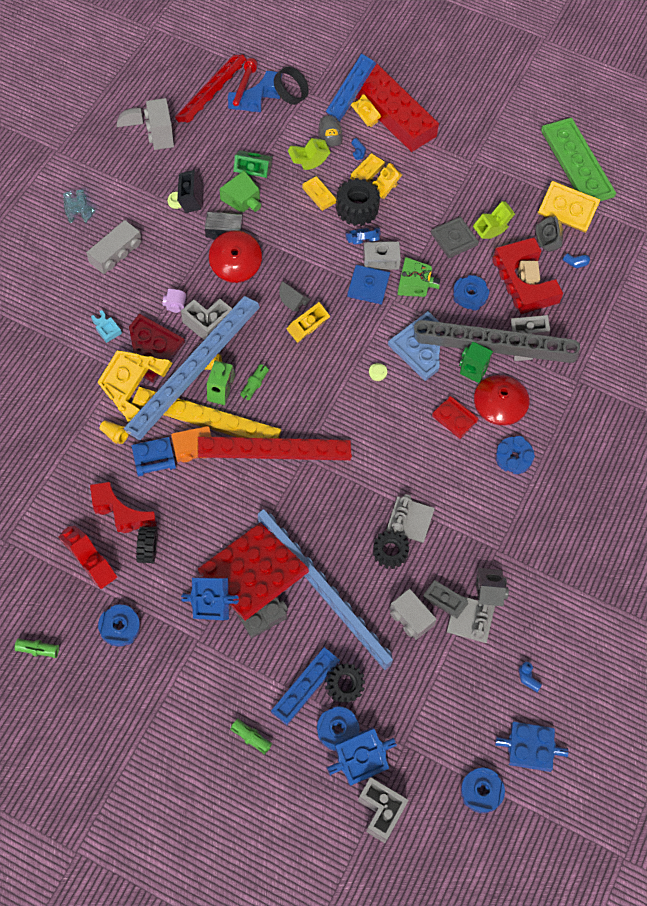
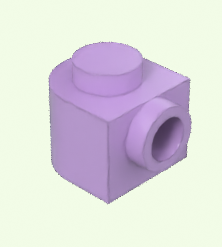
M168 289L167 295L163 296V306H166L167 310L174 313L180 312L185 307L186 293L181 290Z

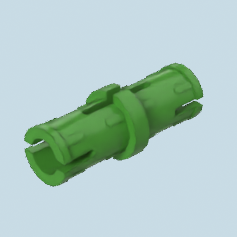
M259 364L254 374L248 378L247 385L240 393L243 398L247 396L246 400H250L256 389L261 387L262 380L269 372L266 366L262 369L263 365Z
M18 638L15 643V651L31 653L36 657L42 655L57 658L59 645L42 643L41 640L29 641Z
M239 718L231 726V731L242 737L247 745L251 744L264 755L271 748L272 742L262 737L258 730L250 728Z

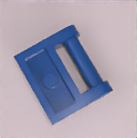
M169 437L131 445L138 477L144 476L145 473L163 469H176ZM167 458H168V461L159 462V463L150 464V465H145V466H142V465H141V464H144V463L153 462V461H158V460H162V459H167Z

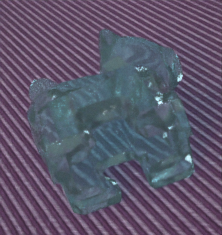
M77 190L76 198H71V192L64 193V210L68 222L72 223L74 221L73 215L80 213L84 222L87 223V220L91 218L95 210L88 205L84 191Z

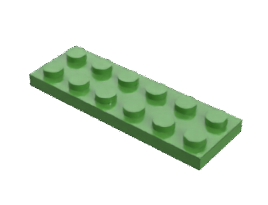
M572 118L542 126L541 132L575 190L600 199V201L615 197L616 192Z

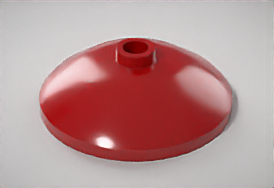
M229 231L223 233L214 240L210 247L209 263L211 269L220 279L226 282H245L251 279L261 266V248L258 242L245 232ZM233 251H237V252H238L237 255H232L231 253H232Z
M493 375L487 377L478 384L474 393V405L477 412L482 418L492 424L503 426L514 424L525 416L529 408L530 399L526 388L522 383L510 376Z

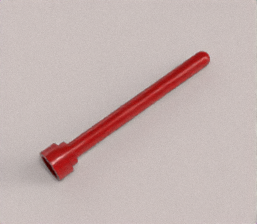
M248 58L245 61V73L233 100L234 106L239 105L250 75L258 67L257 61L253 58Z

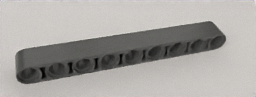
M426 320L417 321L414 325L415 340L422 344L465 349L470 347L472 342H475L497 354L566 363L576 362L580 352L579 342L573 339ZM461 335V336H463V337H461V338H456L455 336ZM493 340H498V341H500V342L494 343V342H492V341H493Z

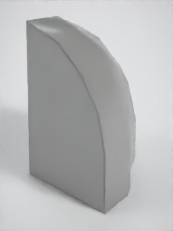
M137 107L124 110L117 119V127L143 124L141 108Z

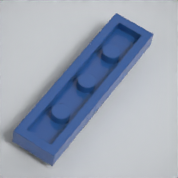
M363 54L360 55L327 108L326 112L329 115L335 116L339 121L342 120L377 64Z
M324 647L275 705L271 713L288 726L322 685L325 678L328 677L326 675L327 672H330L332 667L340 663V659Z

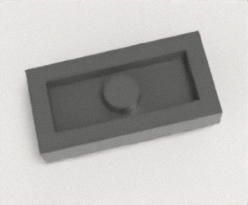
M435 580L423 595L425 600L458 619L468 605L467 599Z

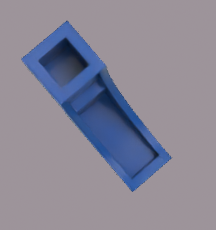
M266 71L260 83L244 91L238 106L233 105L237 92H229L228 109L261 112L264 97L280 99L274 87V77L278 72Z

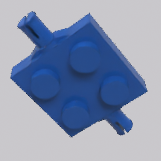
M192 578L191 594L183 593L181 596L186 597L181 599L183 602H191L193 619L229 620V604H237L239 600H233L239 599L237 595L228 594V578Z
M512 722L509 739L497 736L495 739V746L508 748L509 765L547 772L553 770V758L555 755L568 757L569 751L568 748L556 747L554 741L555 728Z
M371 727L335 743L334 747L338 755V762L326 768L330 776L342 771L346 776L348 784L350 786L389 769L385 751L396 747L397 744L394 738L382 743L378 739L375 729Z

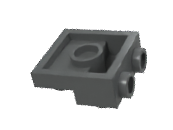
M276 597L246 621L237 612L236 614L252 639L286 620L288 609L284 601L279 602Z

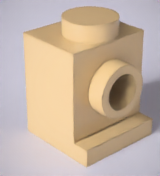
M520 261L517 271L519 279L527 284H539L538 261Z

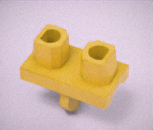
M362 95L358 101L351 104V107L367 127L374 126L378 123V119L381 118L380 113L365 95Z
M389 163L386 168L382 169L381 175L372 184L377 186L382 199L387 196L392 188H396L398 185L397 181L402 176L392 163Z

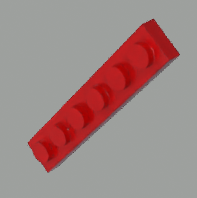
M243 54L233 55L175 116L176 120L186 123L192 121L194 115L204 108L206 102L210 101L214 97L213 95L223 88V84L233 77L235 71L242 67V64L246 61Z

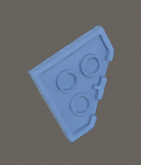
M429 311L388 341V346L424 381L439 371L440 346L418 343L414 336V325L417 321L439 322Z

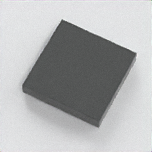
M461 217L431 230V235L448 259L479 244V241Z

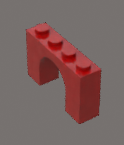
M535 238L498 247L495 249L494 256L492 257L493 264L497 266L500 278L504 280L507 292L511 294L514 306L519 310L520 314L559 304L563 296V292L556 279L532 285L520 280L515 273L520 261L539 260L541 249Z

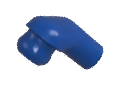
M355 138L351 142L356 149L353 152V157L356 160H361L364 158L366 148L358 138Z
M567 253L563 261L574 268H581L589 264L590 257L588 255L573 257Z
M524 662L519 667L520 680L524 685L538 692L542 683L533 678L532 664Z

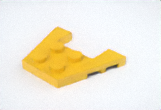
M117 350L98 383L109 398L113 400L119 411L123 413L126 420L130 422L140 409L130 404L129 399L147 370L150 369L165 377L173 363L166 359L162 360Z

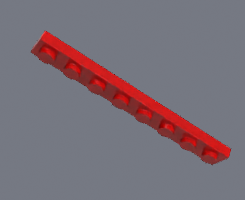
M198 437L197 439L198 458L349 461L352 458L350 440Z

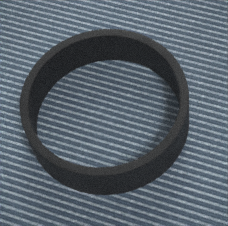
M284 67L274 77L276 92L285 102L296 105L307 97L309 92L307 81L297 69ZM281 73L288 74L296 80L301 89V98H296L286 91L281 81Z

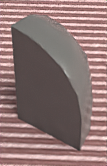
M282 281L279 295L281 301L292 311H299L298 307L302 304L306 306L311 300L296 288Z

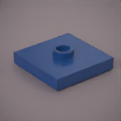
M356 265L347 297L382 305L390 272Z

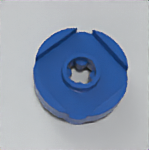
M373 227L372 231L368 228H362L345 233L346 241L353 244H361L363 240L377 241L380 240L381 235L379 227Z
M469 275L467 278H460L456 281L453 289V300L464 308L476 311L487 302L489 289L482 278ZM473 290L474 295L468 294L467 291Z
M522 436L504 439L496 450V462L499 467L506 472L507 470L513 472V474L526 472L535 458L532 446ZM512 452L519 454L518 459L511 457Z
M114 605L111 609L101 614L98 621V630L102 639L112 646L130 645L139 634L140 620L131 607ZM122 621V624L125 626L121 630H117L114 624Z
M334 707L325 711L317 723L319 741L326 748L336 751L335 743L359 733V723L355 715L344 707ZM341 724V728L344 730L343 733L335 734V730L332 727Z
M477 768L463 779L461 796L464 804L477 813H489L494 811L503 802L505 786L498 777V774L493 770ZM481 785H485V789L488 790L489 793L484 794V796H481L480 792L477 791V788H480Z

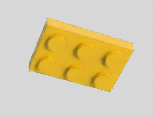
M552 181L538 214L547 218L556 216L562 224L586 233L600 203V199Z

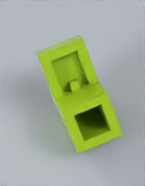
M314 138L309 140L305 148L290 146L288 149L293 163L301 164L304 170L318 167L331 153L325 140Z
M502 201L492 214H482L473 227L482 239H491L502 234L509 227L507 224L515 213L506 201Z

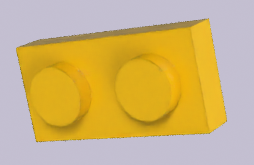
M371 153L351 173L350 178L352 180H355V178H359V180L366 179V182H369L384 167L385 162Z
M317 176L302 184L303 190L322 211L336 204V198Z

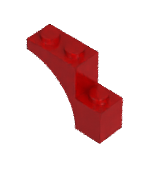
M110 482L90 485L92 506L95 514L105 515L113 511L117 532L129 533L139 529L140 526H157L154 511L142 512L128 508L116 498Z
M75 525L67 527L58 536L60 541L78 560L94 584L100 589H103L118 578L106 559L98 553L88 536Z

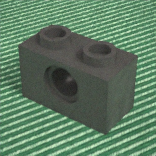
M478 568L475 586L479 604L504 605V599H508L509 588L506 587L507 579L503 577L502 570Z

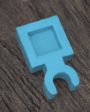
M101 310L99 311L101 318L97 319L94 315L91 317L93 323L97 325L95 326L97 332L107 343L121 335L122 332L112 318L106 320V315Z

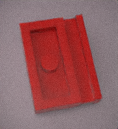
M451 396L432 414L433 418L459 439L479 420L478 417Z

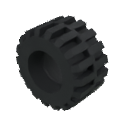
M355 178V180L350 179L348 183H342V186L338 188L336 211L338 216H341L342 221L346 220L347 224L350 225L352 223L353 226H357V224L363 226L365 223H371V220L376 218L380 203V192L377 190L376 185H372L371 181L366 182V179L359 180V178ZM352 201H362L364 203L357 204Z

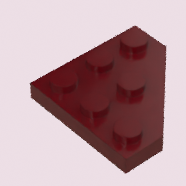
M138 314L129 325L134 354L171 361L185 343L184 338L141 314ZM148 369L144 378L154 383L159 374Z

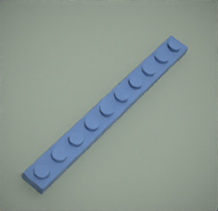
M244 296L124 427L126 433L141 440L260 308L258 302Z
M264 509L259 512L258 523L261 522L308 567L309 572L304 577L384 670L390 667L393 661L391 652L378 643L379 639L373 632H369L366 629V624L362 618L354 615L350 604L341 600L337 589L334 586H329L324 574L321 571L317 572L313 567L312 560L301 553V548L296 542L292 543L288 538L287 531L276 524L277 521L271 513L268 514Z

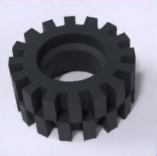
M140 526L137 536L136 561L137 563L154 564L157 528Z
M390 530V533L384 531L383 535L380 533L378 538L375 539L373 546L375 561H379L380 566L384 564L386 569L391 566V569H395V566L399 568L402 563L406 562L409 553L408 540L405 541L406 537L404 535L401 537L398 531L394 534V530ZM386 544H395L399 552L394 556L387 555L383 550Z
M353 664L336 665L326 674L328 678H325L324 681L327 682L325 690L328 689L329 692L327 694L338 702L355 701L357 697L362 695L360 692L365 689L362 687L363 684H366L365 680H362L364 674L360 673V669L355 668ZM342 675L349 676L352 681V686L348 691H342L338 686V680Z

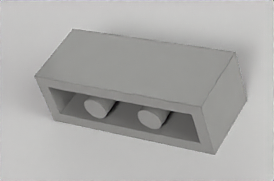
M124 220L86 252L89 263L103 274L108 270H112L115 264L121 259L126 258L128 253L140 245L142 242L140 231Z

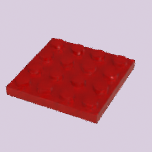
M260 522L199 567L198 571L202 577L228 578V594L239 597V599H233L239 600L237 604L229 605L246 621L306 575L309 569Z

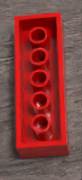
M376 64L356 98L359 100L362 95H365L380 113L381 118L378 120L413 152L437 137L439 123Z

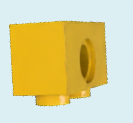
M318 302L294 320L286 329L298 343L320 327L330 315Z

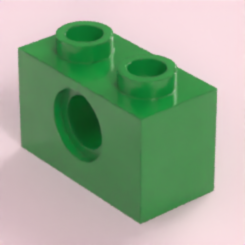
M239 150L235 154L233 172L241 173L245 171L248 175L267 178L271 172L273 156Z
M472 342L470 347H466L462 353L463 358L459 364L461 367L460 374L480 383L488 369L493 351Z

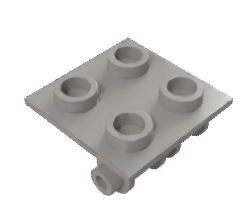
M404 494L403 497H397L386 531L394 530V534L398 531L400 536L404 535L406 538L424 543L435 508L411 500V496Z
M464 597L468 600V605L458 619L450 616L447 633L487 643L495 606L481 605L478 603V600Z

